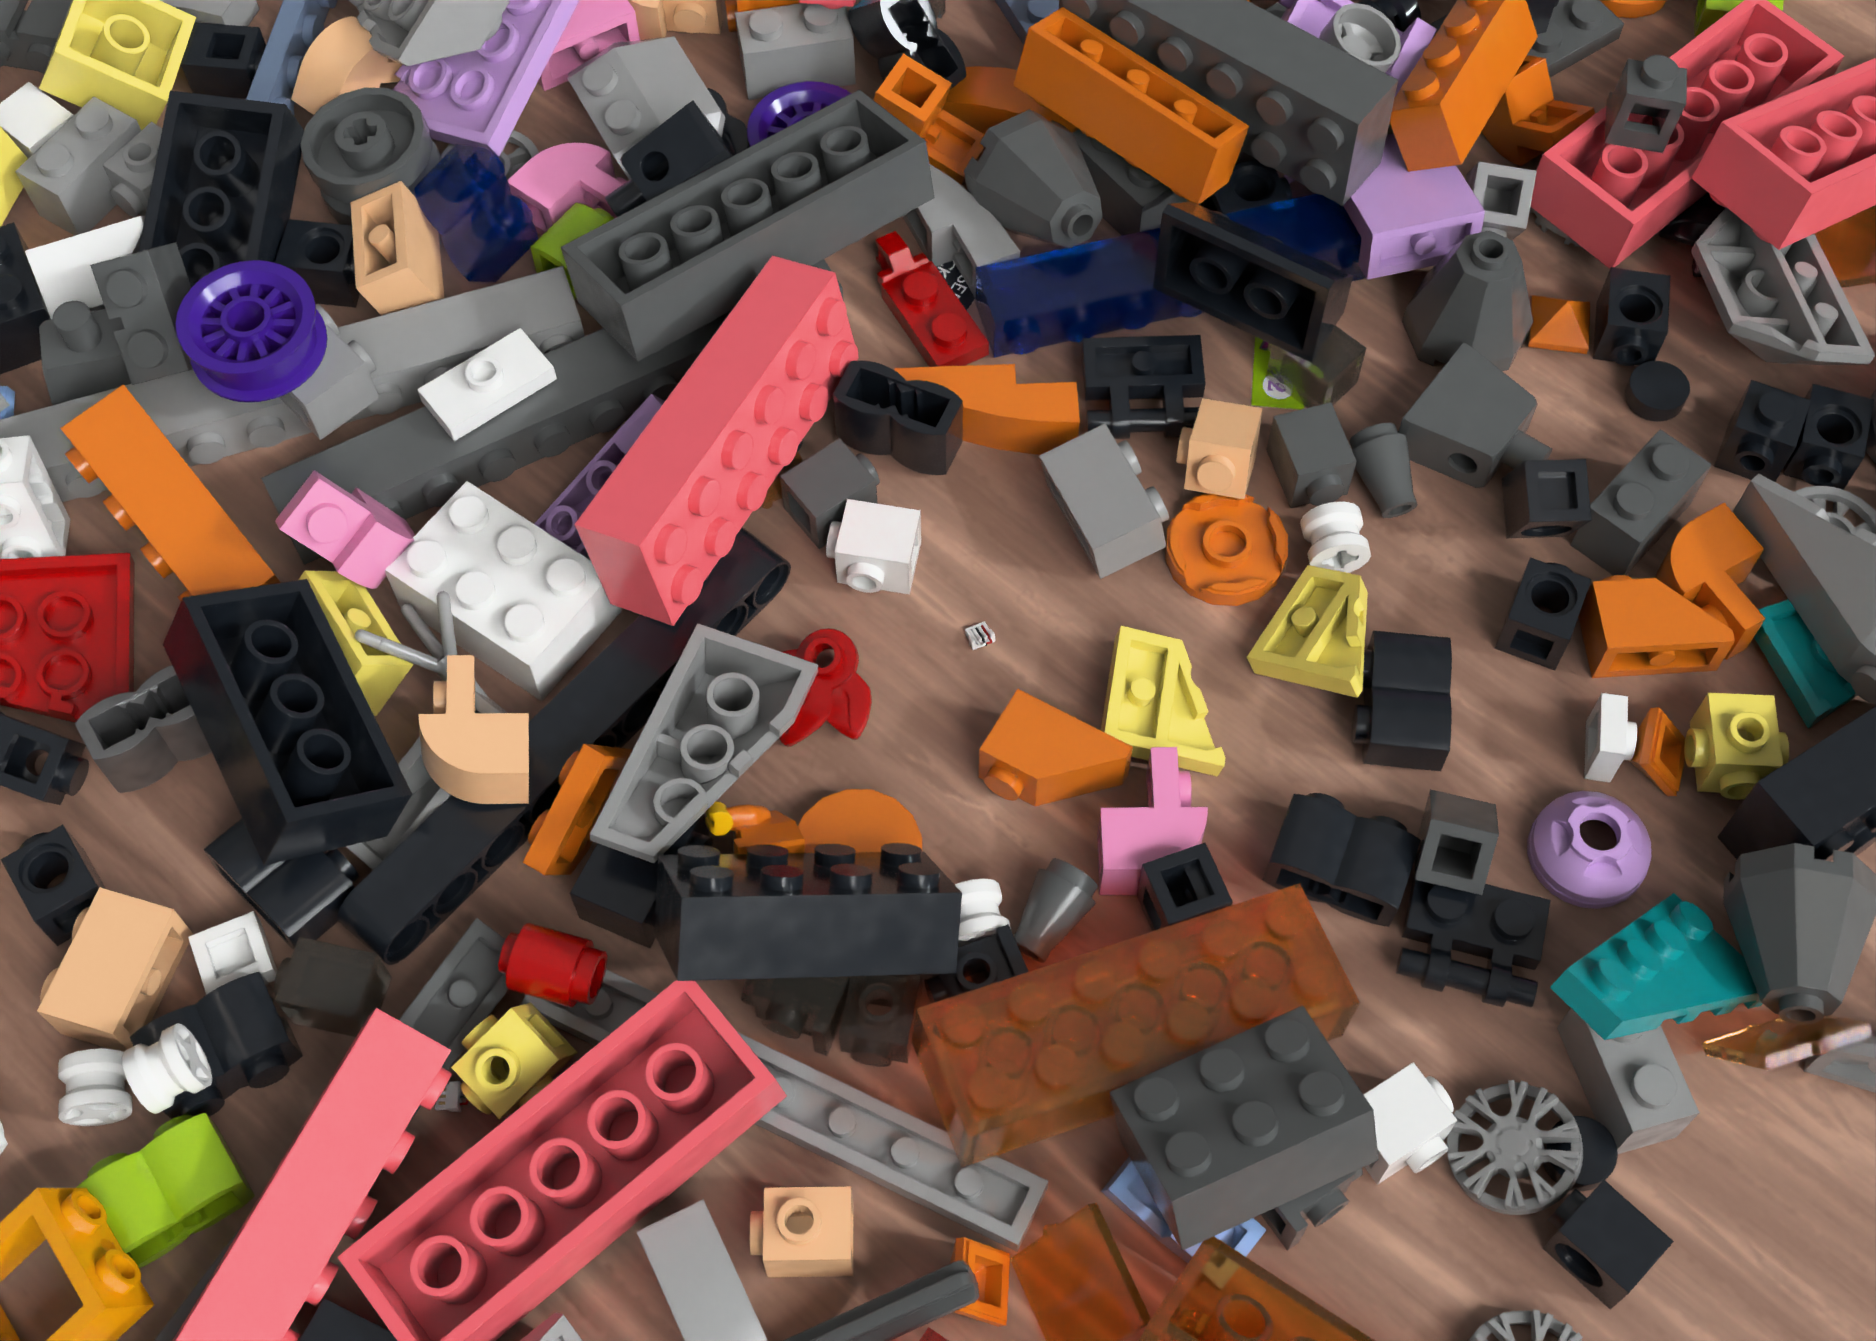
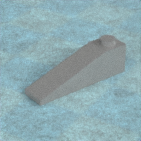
M348 0L357 7L360 13L357 16L360 25L372 35L369 42L373 49L382 56L405 66L480 50L485 41L492 38L500 28L502 13L510 2L509 0Z
M1760 474L1756 475L1749 482L1733 513L1763 546L1764 550L1760 555L1761 559L1838 674L1851 684L1854 691L1863 700L1876 705V534L1862 527L1854 534H1851L1830 523L1829 516L1822 506Z
M697 623L590 832V841L655 863L658 860V855H663L795 722L818 673V664Z

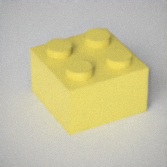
M72 0L39 89L79 107H83L89 100L96 97L136 119L141 130L151 122L157 124L168 102L169 92L173 88L196 17L160 0Z

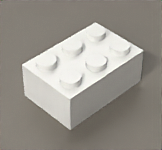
M468 481L413 537L414 541L385 569L386 576L399 606L402 607L404 604L412 605L421 619L439 633L440 625L436 597L441 591L447 592L450 597L456 644L540 701L545 699L622 612L620 607L610 604L591 560Z

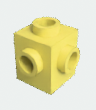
M1708 693L1690 720V729L1687 731L1684 745L1686 764L1688 767H1695L1697 792H1717L1728 799H1745L1759 780L1788 763L1789 741L1785 732H1779L1774 695Z
M530 1002L510 1008L499 1020L494 1015H490L480 1022L463 1039L461 1044L468 1051L451 1068L464 1081L460 1087L469 1102L485 1114L493 1112L498 1119L514 1113L554 1080L552 1077L577 1051Z

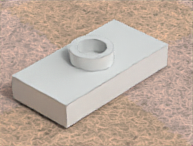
M519 328L417 390L422 403L452 440L456 441L557 378L553 365L524 331Z

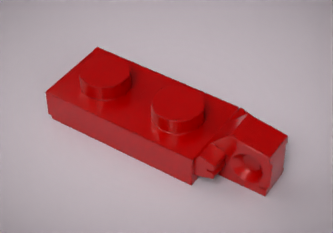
M896 231L875 239V243L878 246L876 261L882 271L877 273L882 299L929 367L966 366L989 355L988 340L934 263L929 261L924 253L912 257L908 245Z

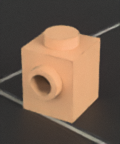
M1202 398L1194 427L1182 428L1178 444L1176 462L1187 465L1184 489L1245 499L1256 459L1263 408Z
M851 1186L764 1188V1211H751L750 1252L751 1255H763V1264L768 1278L853 1276L854 1205Z

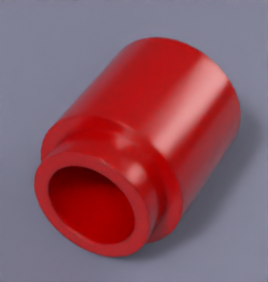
M526 923L519 934L511 932L507 936L500 953L498 970L500 973L506 974V986L509 990L568 1007H574L577 1002L591 1005L601 989L606 973L608 955L606 951L595 949L592 940L540 925Z

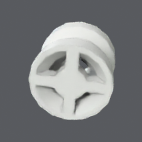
M1343 501L1322 504L1311 509L1302 517L1300 524L1303 537L1312 545L1307 553L1310 566L1350 573L1361 568L1369 561L1371 552L1368 540L1359 533L1363 526L1361 511L1354 503Z
M972 879L955 884L962 892L958 947L994 935L999 927L1007 924L1010 927L1009 920L1000 915L998 908L1002 902V893L998 882L991 879Z
M180 1023L163 1030L158 1042L150 1046L140 1043L124 1051L122 1054L123 1070L133 1093L140 1103L149 1112L154 1114L173 1106L175 1096L184 1091L195 1094L212 1083L211 1068L205 1053L194 1035Z
M88 1049L65 1055L59 1060L58 1079L66 1085V1095L59 1100L58 1118L62 1122L77 1126H100L124 1120L132 1114V1096L125 1091L124 1081L126 1076L122 1066L123 1051Z

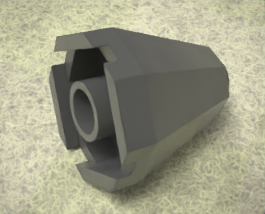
M1030 109L988 128L980 142L985 147L979 161L972 157L964 170L967 191L973 195L979 205L988 210L1002 224L1005 230L1014 234L1069 249L1089 240L1103 218L1101 200L1075 135L1062 124L1054 120L1049 121L1041 114Z
M1490 230L1466 235L1426 274L1407 305L1402 320L1418 360L1434 366L1435 360L1446 364L1464 342L1501 371L1509 370L1520 346L1522 347L1533 324L1523 263L1513 240Z
M1792 843L1741 854L1735 862V875L1729 871L1724 879L1723 904L1760 1001L1772 1012L1778 1014L1782 1020L1800 1025L1814 1024L1820 1022L1824 1016L1832 1015L1842 1004L1876 916V874L1854 853L1833 850V862L1814 859V846Z

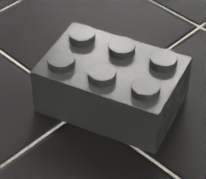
M1303 1005L1109 1092L1121 1143L1182 1251L1379 1160L1374 1110Z

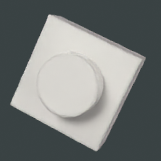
M1601 693L1586 721L1584 779L1611 782L1623 760L1630 761L1633 758L1637 742L1636 722L1627 721L1628 696Z
M254 911L188 937L206 995L230 981L256 972H260L268 982L280 978L261 921Z

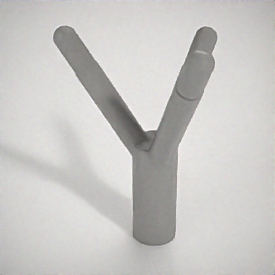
M445 591L439 592L436 597L442 645L412 605L404 604L401 607V613L432 656L363 629L357 630L354 635L355 639L360 643L438 673L443 681H447V655H457L450 597ZM475 680V691L489 698Z

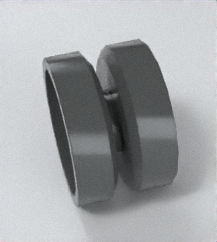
M362 88L344 93L322 106L306 124L300 143L303 162L313 181L320 188L321 196L331 215L339 224L352 225L350 202L399 181L403 182L430 215L442 201L445 180L448 182L443 160L436 144L431 139L429 128L421 110L407 95L389 88Z

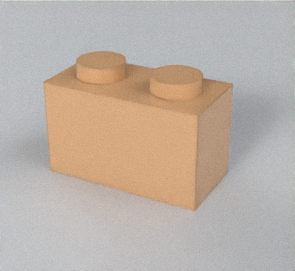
M399 181L350 202L356 289L382 316L444 299L438 223L403 182Z
M99 887L90 907L83 909L74 923L72 943L59 968L52 970L43 984L40 995L41 1004L37 1012L60 1034L108 1049L123 1052L133 1047L130 1036L152 1021L189 944L188 937L193 935L192 931L172 908Z

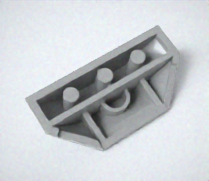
M674 36L613 43L568 74V81L629 180L632 178L620 161L622 155L692 100H694L722 137L725 116Z
M1725 208L1695 242L1691 250L1692 255L1727 332L1765 362L1804 365L1870 364L1875 357V353L1815 234L1778 250L1772 244L1758 238L1748 224L1728 208Z

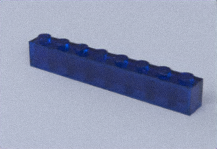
M1313 194L1225 214L1231 220L1263 235L1273 236L1281 240L1285 245L1318 260L1332 263L1338 269L1353 275L1352 281L1366 278L1359 267L1362 237L1344 206L1323 195ZM1160 228L1077 245L1070 249L1063 248L976 267L975 303L994 358L1009 354H1027L1040 347L1068 341L1082 342V338H1092L1095 335L1122 329L1136 330L1153 322L1181 316L1187 318L1195 317L1204 312L1153 288Z

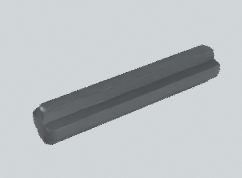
M957 1260L783 1341H891L976 1302L979 1298V1285L975 1274L967 1262Z

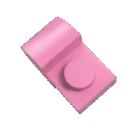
M565 143L547 148L532 157L506 181L515 218L541 235L575 203L584 204L594 210L601 208L613 216L614 219L617 218L605 197L627 182V180L621 177L615 178L610 151L588 143Z
M315 470L275 520L279 530L332 562L339 574L370 589H376L386 577L385 569L414 541L413 537L415 536L408 522L357 487L350 494Z
M1151 747L1146 772L1148 807L1100 809L1097 831L1099 895H1137L1142 864L1202 843L1208 807H1191L1190 771H1179L1177 747Z

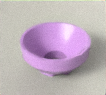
M1579 791L1556 798L1540 812L1531 826L1527 839V855L1531 868L1539 882L1551 894L1564 902L1583 908L1598 909L1612 907L1628 899L1637 891L1646 877L1652 857L1651 841L1647 829L1639 816L1623 802L1600 792ZM1588 820L1605 822L1615 832L1616 846L1604 851L1591 848L1583 841L1580 835V824Z

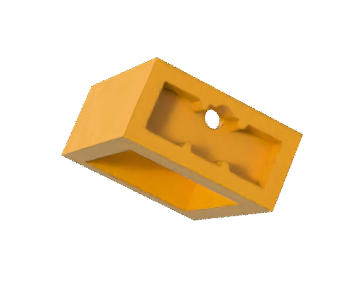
M36 1188L0 1222V1282L47 1239L83 1303V1306L46 1341H116L154 1306L152 1299L141 1282V1272L138 1265L122 1250L106 1222L107 1214L103 1205L89 1193L87 1188ZM0 1304V1341H21Z

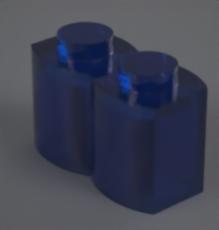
M456 144L414 188L416 199L427 219L442 234V241L446 252L460 273L469 282H497L538 240V234L532 222L533 215L529 207L520 198L511 194L509 183L504 174V165L492 151L484 147Z

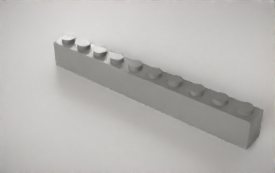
M563 266L338 327V336L346 344L355 340L372 359L376 370L370 375L380 397L345 423L377 414H390L399 408L422 402L417 389L519 328L524 331L542 354L584 337L582 322ZM193 369L135 385H125L189 467L198 464H211L226 456L259 447H272L284 440L312 433L279 397L261 402H238L225 399L208 390L199 381ZM117 388L1 419L0 438L30 435L62 502L76 498L96 496L108 490V488L99 477L90 484L82 477L65 455L66 452L75 446L60 428Z

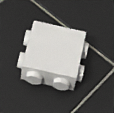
M30 435L0 438V559L65 556L70 517Z

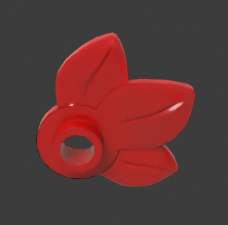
M830 628L817 630L809 634L801 642L798 649L782 651L815 664L818 655L822 651L831 649L835 653L834 660L829 666L824 668L818 667V673L795 722L779 737L781 743L787 747H791L810 736L826 720L841 734L853 740H857L866 727L872 705L871 690L867 683L856 673L859 655L854 642L839 630Z

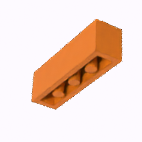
M1457 0L1394 99L1390 125L1408 172L1462 165L1538 38L1526 0Z
M1064 7L1028 28L1013 86L1032 97L1042 107L1050 109L1079 128L1086 136L1096 139L1125 158L1130 165L1140 168L1169 187L1176 195L1199 205L1229 183L1250 127L1249 125Z
M124 384L60 428L75 446L65 453L70 462L89 484L99 477L112 493L102 501L107 509L126 531L137 525L149 540L140 550L163 579L174 572L187 590L177 596L180 601L183 597L281 583Z

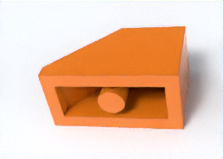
M1614 575L1600 581H1593L1578 616L1592 678L1717 671L1735 642L1731 628L1657 578L1632 579L1626 575Z
M1017 689L979 749V778L984 780V783L992 792L1004 799L1015 801L1019 798L1033 806H1039L1123 785L1129 774L1133 747Z

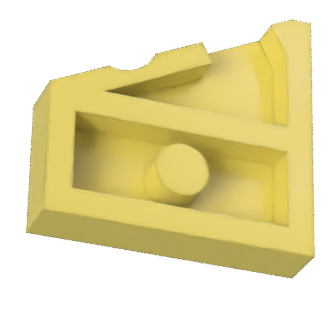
M1307 565L1247 656L1254 673L1358 698L1363 689L1368 592L1361 576Z
M1120 626L1114 640L1101 731L1133 747L1131 757L1149 761L1151 747H1177L1178 768L1218 776L1225 766V755L1222 747L1215 748L1204 719L1209 711L1200 688L1192 681V665L1183 641Z

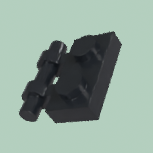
M1201 335L1082 338L1081 354L1085 401L1109 400V410L1086 411L1087 432L1106 424L1114 439H1130V433L1164 432V437L1166 438L1180 437L1183 427H1194L1200 407H1184L1183 398L1204 396L1206 382ZM1162 398L1163 408L1130 409L1129 399Z
M1414 875L1402 937L1427 943L1428 948L1427 953L1402 947L1396 974L1420 979L1421 987L1440 992L1443 991L1445 986L1479 994L1482 995L1483 1003L1503 1007L1506 1001L1532 1007L1537 993L1538 982L1512 975V965L1531 970L1537 968L1541 961L1551 900L1485 884L1483 894L1479 895L1415 880ZM1451 950L1487 958V967L1484 968L1452 960Z

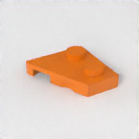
M584 743L580 751L574 752L568 758L560 772L559 785L561 788L551 808L545 810L537 818L530 830L528 842L531 844V847L522 863L543 875L572 874L593 843V841H590V832L616 784L632 749Z

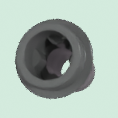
M1394 423L1376 424L1353 435L1349 442L1357 461L1355 469L1378 504L1382 517H1398L1415 509L1418 504L1413 492L1407 436L1398 433Z
M1053 858L1046 870L1038 869L1020 923L1014 934L1020 952L1040 963H1045L1051 951L1095 906L1096 903L1092 896L1097 890L1098 884L1080 869L1060 859Z

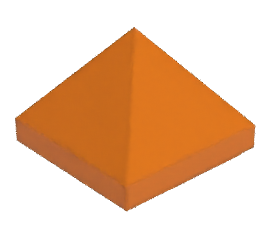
M1532 295L1530 307L1533 324L1528 334V347L1587 354L1589 350L1590 302Z
M1660 707L1650 708L1639 726L1636 748L1630 762L1667 797L1677 796L1685 761V737Z
M966 1237L956 1238L950 1264L957 1260L967 1262L977 1279L979 1298L976 1302L954 1313L997 1327L1006 1326L1010 1253Z

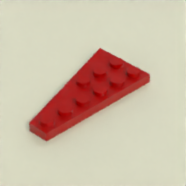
M130 553L0 559V705L76 723L83 713L98 702L117 694L134 692L135 562Z

